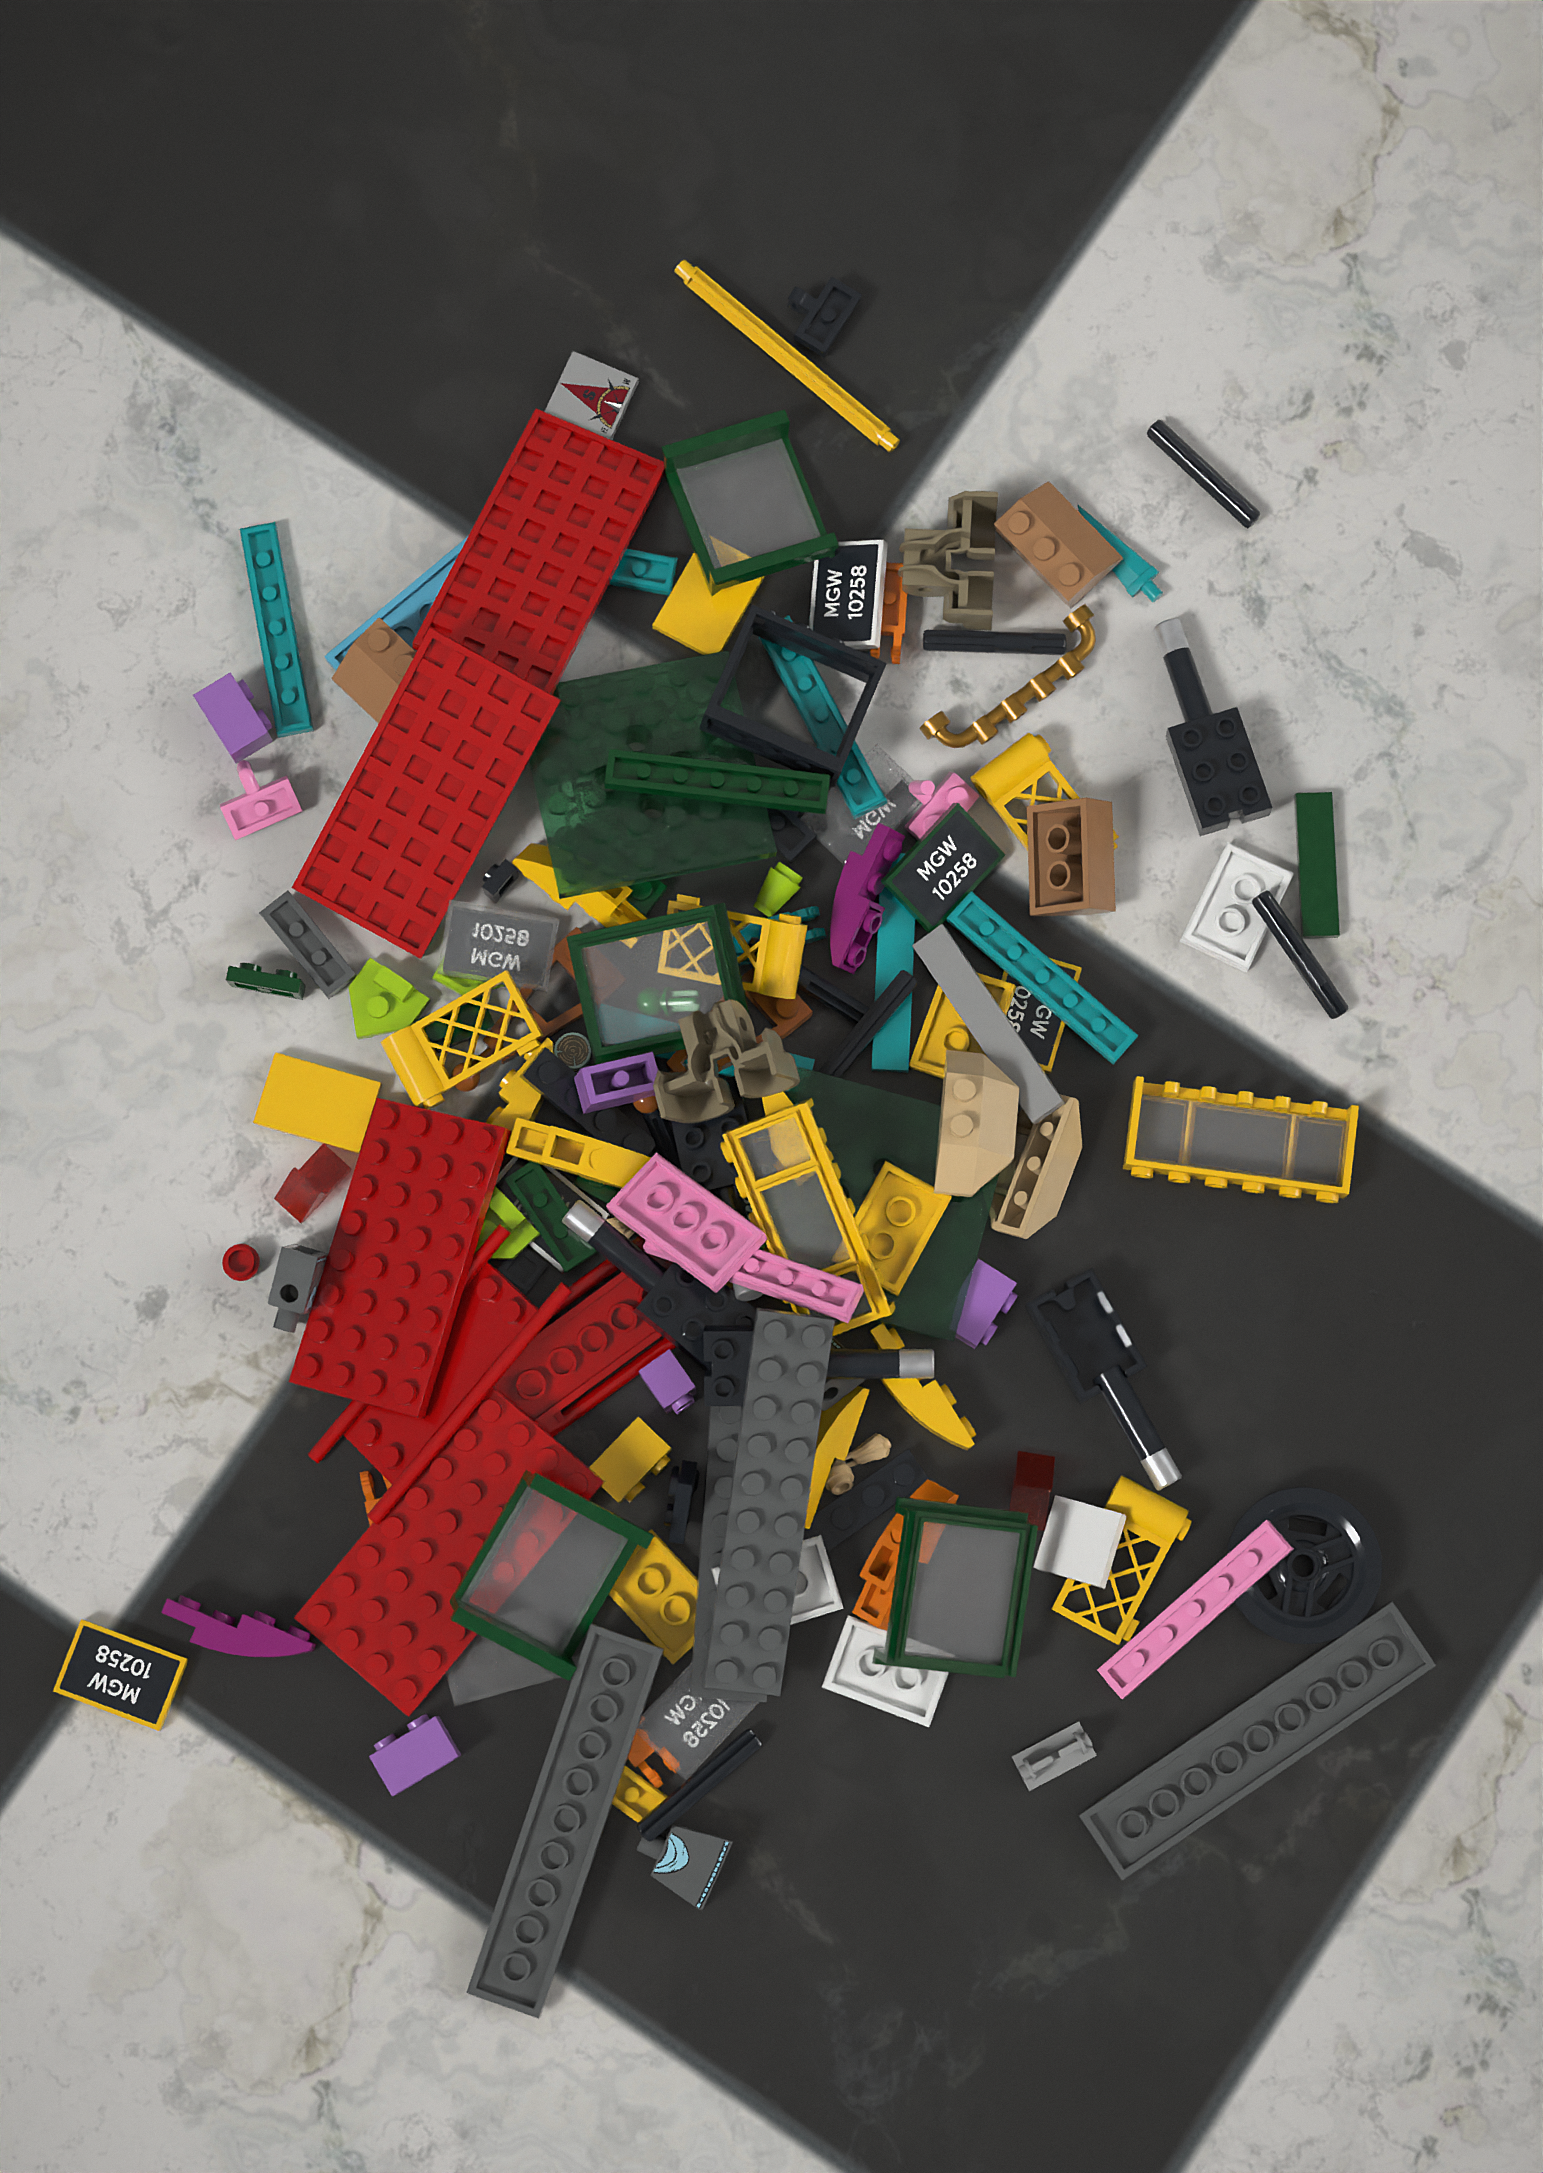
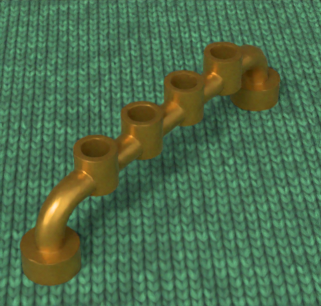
M1083 604L1062 621L1071 633L1077 629L1079 630L1081 642L1076 648L1063 655L1052 666L1035 676L1025 686L1007 697L997 707L970 725L965 731L959 734L948 731L946 727L951 721L943 711H940L919 728L928 740L935 737L943 745L951 748H963L975 740H978L981 745L988 742L999 733L995 727L1005 718L1010 724L1028 711L1024 706L1026 702L1034 696L1038 702H1041L1056 690L1052 684L1062 675L1069 681L1085 668L1081 661L1093 651L1096 642L1095 630L1089 621L1094 616L1092 611L1086 604Z

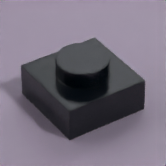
M507 859L500 866L496 863L491 866L482 879L485 882L482 886L484 894L497 903L519 877L517 867Z

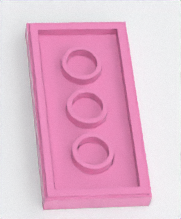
M658 1153L606 1205L609 1213L715 1293L729 1281L767 1240L765 1232Z

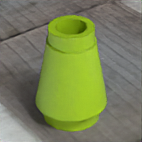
M778 862L774 869L770 867L756 899L757 901L753 906L768 917L773 916L801 888L798 885L803 878L781 862Z

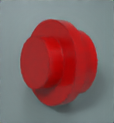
M236 1244L225 1252L222 1266L225 1273L231 1279L247 1281L257 1274L260 1268V1257L251 1246Z

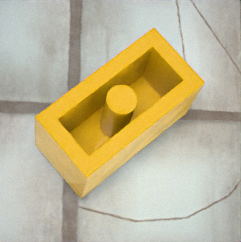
M638 1416L589 1468L605 1481L601 1487L619 1504L625 1499L631 1503L645 1489L641 1482L651 1472L657 1476L670 1463L671 1459L667 1455L672 1449Z

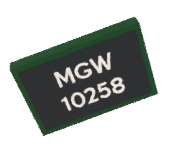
M953 803L887 873L881 882L923 928L930 933L947 919L962 900L1002 860L1005 854L959 803Z

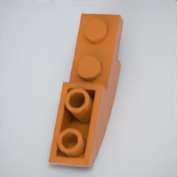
M929 1479L910 1496V1498L947 1503H956L959 1497L958 1494ZM896 1513L878 1539L859 1575L867 1581L852 1611L855 1615L883 1630L888 1629L904 1516ZM924 1522L918 1563L928 1564L946 1524Z

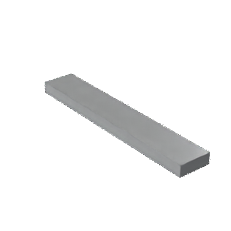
M941 924L913 944V948L987 1057L1019 1087L1018 1103L1031 1122L1036 1125L1064 1105V1100L946 927Z

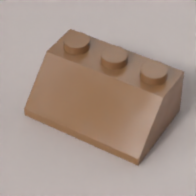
M1049 481L1020 498L994 523L998 535L1070 609L1123 560V557Z
M379 617L353 642L331 679L379 724L416 651Z
M1086 797L1027 806L1030 916H1075L1116 912L1112 802Z

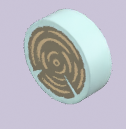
M571 1032L564 1034L555 1044L554 1054L573 1071L584 1068L591 1060L590 1043L586 1037L579 1033Z

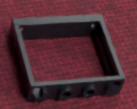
M752 605L704 713L699 730L794 771L830 775L829 786L834 787L887 663L870 656V652H860L846 646L838 638L826 637L816 633L806 624L800 622L793 623L779 617L771 609L768 612ZM752 634L866 683L835 756L721 707Z

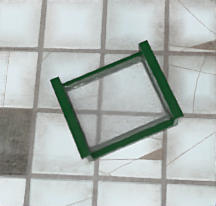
M785 409L662 446L664 475L711 597L724 588L828 556L833 558L835 557V549L839 548L835 533L827 534L789 440L790 421Z
M725 902L566 937L594 1065L653 1052L655 1056L686 1049L678 1020L689 1016L691 1012L697 1010L703 1014L712 1011L714 1003L719 1001L735 1000L741 1003L749 1014Z
M526 1470L449 1602L454 1612L450 1619L570 1681L577 1669L571 1657L636 1546L639 1545L647 1549L654 1535L537 1472L532 1474Z
M897 1497L894 1512L904 1516L887 1636L885 1649L874 1648L872 1663L1004 1678L1005 1675L1016 1677L1038 1525L1027 1521V1512Z

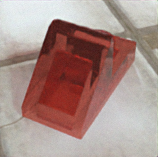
M323 1143L299 1170L296 1167L291 1170L274 1199L302 1224L352 1169Z
M1018 1451L1009 1510L1027 1512V1521L1038 1525L1037 1531L1044 1532L1049 1497L1053 1488L1055 1457Z

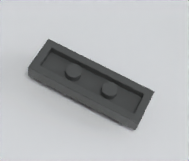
M289 890L259 912L328 999L355 979L356 973Z

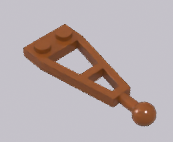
M575 927L549 951L544 979L558 962L576 981L566 937L581 934L582 932L578 927ZM596 946L585 948L597 1006L600 1007L601 1003L603 1004L627 982V979ZM524 984L520 990L523 999L543 1033V1036L537 1039L539 1042L583 1017L581 1003L547 1023L528 1003V1000L537 990L538 986ZM515 1003L513 1011L519 1013L520 1011ZM505 1013L500 1016L489 1032L500 1034ZM511 1015L509 1025L512 1023L516 1016ZM486 1035L483 1043L487 1048L479 1056L488 1058L493 1055L498 1038ZM516 1051L500 1061L502 1064H505L519 1054ZM474 1059L470 1067L481 1061ZM465 1062L454 1067L451 1078L462 1073ZM483 1071L458 1083L455 1088L462 1092L474 1090L480 1082V1074Z
M754 967L741 976L742 981L753 983ZM744 990L747 998L774 1027L772 1030L781 1037V1040L812 1017L813 1011L797 993L795 999H785ZM724 996L719 1001L724 1002ZM761 1034L756 1037L757 1044L763 1041ZM686 1049L676 1051L667 1061L666 1068L669 1071L668 1073L687 1071L682 1065L688 1058ZM729 1056L717 1060L718 1072L733 1065ZM655 1096L633 1102L634 1107L642 1113H653L658 1109Z

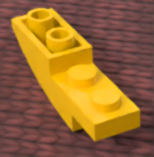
M530 843L512 861V864L526 878L537 884L553 901L559 903L567 911L577 903L589 916L595 918L606 928L647 919L626 901L633 890L610 873L579 856L550 846ZM644 935L619 941H622L631 949Z
M548 1037L542 1044L539 1042V1047L524 1055V1059L527 1061L518 1071L512 1069L499 1084L502 1088L499 1095L508 1105L504 1109L501 1106L495 1109L486 1123L505 1127L513 1131L517 1117L534 1122L543 1104L544 1097L519 1076L542 1048L546 1047L554 1054V1043Z
M518 1117L516 1118L506 1151L508 1155L576 1174L582 1178L620 1189L651 1159V1157L607 1142Z
M884 1323L870 1330V1336L878 1349H901L905 1346L894 1327L887 1330ZM924 1378L880 1379L899 1405L930 1432L964 1450H968L975 1445L971 1438L976 1436V1432L966 1416L960 1419L952 1407L957 1402L946 1384L939 1386L937 1381L933 1380L922 1387L919 1381Z
M857 1386L826 1411L821 1410L804 1528L810 1529L834 1458L845 1461L869 1389Z

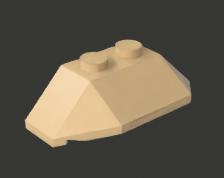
M946 1050L934 1183L935 1194L972 1197L1014 1159L1019 1087L984 1054Z
M1060 1094L1065 1104L1036 1125L1031 1122L1023 1109L1017 1114L1014 1159L999 1174L986 1183L982 1189L993 1230L1028 1239L1057 1216L1082 1150L1079 1101L1076 1098Z

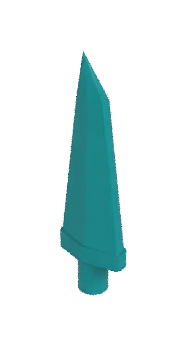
M1078 505L1079 513L1123 557V560L1112 571L1127 589L1126 591L1132 597L1142 591L1152 603L1157 601L1163 592L1152 580L1159 574V571Z

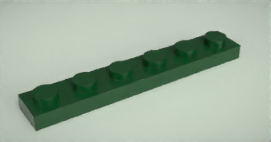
M609 749L604 789L826 814L830 775Z

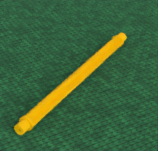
M686 260L678 264L675 273L684 280V284L849 423L877 446L881 445L889 453L897 447L900 440L890 432L891 429L718 283L697 266L693 267Z

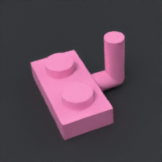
M242 760L237 764L238 775L246 793L219 804L235 840L302 812L300 803L287 776L259 787L251 764L246 760Z
M949 772L936 789L934 783L930 780H914L909 784V791L923 805L904 828L919 840L953 803H959L967 812L980 795L955 772Z

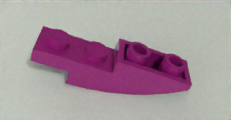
M879 822L863 855L850 850L838 882L832 908L830 927L832 964L852 974L863 963L867 953L866 948L872 935L881 926L882 914L885 908L874 901L885 887L881 880L887 875L893 861L899 857L902 851V842L905 838L901 833Z
M180 1595L178 1601L167 1598L161 1612L196 1627L190 1642L228 1654L248 1657H286L314 1652L317 1646L316 1643L308 1641L311 1636L310 1633L290 1625L288 1631L274 1626L275 1618L259 1611H255L253 1617L243 1614L238 1626H234L236 1618L218 1610H214L212 1616L199 1611L201 1603Z

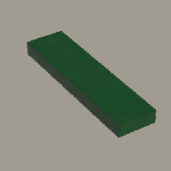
M1332 792L1295 793L1294 807L1301 938H1338L1340 936Z

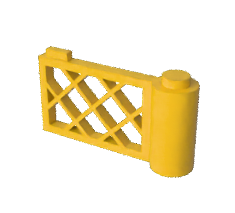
M1026 733L970 777L978 793L988 804L992 805L1027 851V829L1025 834L1019 826H1027V820L1013 818L1004 806L1014 798L1030 800L1029 806L1034 805L1035 801L1052 803L1080 798L1051 762L1048 756L1051 748L1040 734L1033 736L1030 733ZM1047 773L1057 783L1056 798L1036 795L1037 781ZM1031 786V795L1022 793ZM1062 791L1068 799H1061ZM1113 829V842H1114L1117 838H1119V836L1117 835V833H1116V832L1114 831V829ZM1114 842V850H1115V849L1118 848V846H1117V844Z
M677 894L676 901L669 900L667 915L677 913L678 910L686 911L705 906L699 905L700 898ZM727 910L732 936L736 938L744 951L743 954L737 957L738 964L749 958L755 968L753 983L742 981L744 990L772 997L795 999L807 932V925L800 924L801 917L779 913V919L775 920ZM733 920L742 922L736 926ZM708 922L696 924L685 934H682L679 928L665 930L657 973L721 985L719 973L717 972L715 975L708 974L700 962L714 952L710 931L706 926ZM751 923L762 925L760 941L750 948L740 931ZM701 930L711 946L696 956L687 939ZM681 945L691 961L680 969L669 967L672 951ZM695 966V968L697 969L698 972L689 971V970H690L692 967Z
M505 970L416 1023L389 1035L380 1043L414 1106H423L424 1109L430 1110L443 1103L445 1099L442 1095L463 1080L483 1071L516 1051L519 1056H523L539 1047L540 1044L537 1039L542 1037L543 1033L509 971ZM503 982L510 992L507 1009L488 1004L492 988ZM484 994L482 1002L473 1000L478 996ZM466 1003L480 1006L475 1027L456 1022L460 1007ZM515 1003H516V1005H517V1007H518L520 1013L513 1011V1007H514V1004H515ZM487 1008L505 1013L500 1034L481 1029ZM452 1012L450 1020L442 1018ZM511 1015L524 1018L531 1033L519 1040L507 1037L506 1032ZM435 1021L449 1024L444 1044L440 1045L431 1042L424 1028ZM455 1026L473 1031L468 1052L450 1048ZM479 1034L498 1038L495 1052L488 1058L474 1054ZM504 1040L512 1042V1044L502 1049ZM434 1048L442 1050L440 1058ZM448 1052L466 1057L462 1073L453 1078H450L444 1067ZM472 1059L481 1061L475 1064L474 1066L470 1067Z
M1123 1475L1119 1477L1104 1506V1509L1127 1516L1123 1527L1126 1541L1119 1543L1117 1549L1128 1546L1134 1565L1132 1568L1112 1573V1570H1110L1108 1580L1111 1581L1116 1601L1095 1607L1089 1590L1090 1584L1080 1583L1073 1585L1075 1580L1067 1578L1051 1608L1117 1645L1120 1644L1122 1639L1130 1641L1139 1624V1621L1133 1617L1175 1538L1182 1541L1192 1523L1191 1520L1186 1518L1189 1510ZM1127 1529L1141 1537L1130 1540ZM1148 1540L1160 1547L1154 1561L1138 1566L1132 1544ZM1149 1568L1144 1580H1142L1140 1570ZM1136 1572L1140 1585L1136 1595L1120 1599L1114 1578ZM1085 1588L1090 1609L1075 1613L1062 1606L1070 1591ZM1132 1601L1125 1614L1122 1604ZM1118 1605L1122 1622L1114 1634L1101 1627L1097 1611ZM1092 1613L1095 1623L1082 1616Z

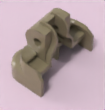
M964 491L949 497L947 530L905 528L904 542L899 546L900 552L904 553L903 567H900L898 570L899 577H903L902 590L914 596L944 597L943 620L949 623H960L963 627L970 630H991L994 571L972 570L963 572L951 569V555L965 554L971 560H995L996 530L994 523L996 522L998 492Z
M729 999L724 1002L714 1003L712 1011L703 1014L697 1010L691 1012L689 1016L678 1020L688 1054V1070L674 1073L658 1070L653 1088L662 1119L680 1123H698L720 1117L735 1107L728 1082L718 1077L717 1060L729 1056L735 1067L734 1075L740 1096L747 1098H761L781 1093L795 1087L801 1080L795 1059L791 1054L785 1052L781 1037L774 1030L765 1028L761 1034L763 1041L757 1044L754 1027L746 1009L741 1003Z

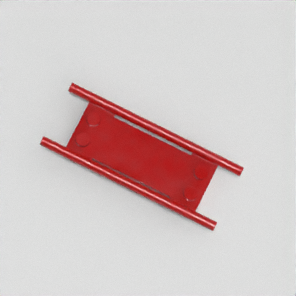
M501 1224L496 1227L474 1254L425 1418L420 1419L352 1400L308 1453V1456L319 1464L344 1435L392 1484L367 1514V1517L377 1525H379L573 1292L567 1285L561 1282L538 1309L501 1272L490 1265L488 1260L511 1234Z
M639 1235L632 1242L645 1251L643 1245L646 1240ZM647 1253L666 1269L673 1263L672 1261ZM606 1259L569 1286L573 1291L552 1317L617 1271L618 1268ZM620 1272L542 1329L494 1387L552 1437H555L638 1376L639 1370L669 1349L672 1351L676 1346L664 1337L565 1411L560 1412L568 1404L662 1336L633 1312L648 1293L626 1274Z

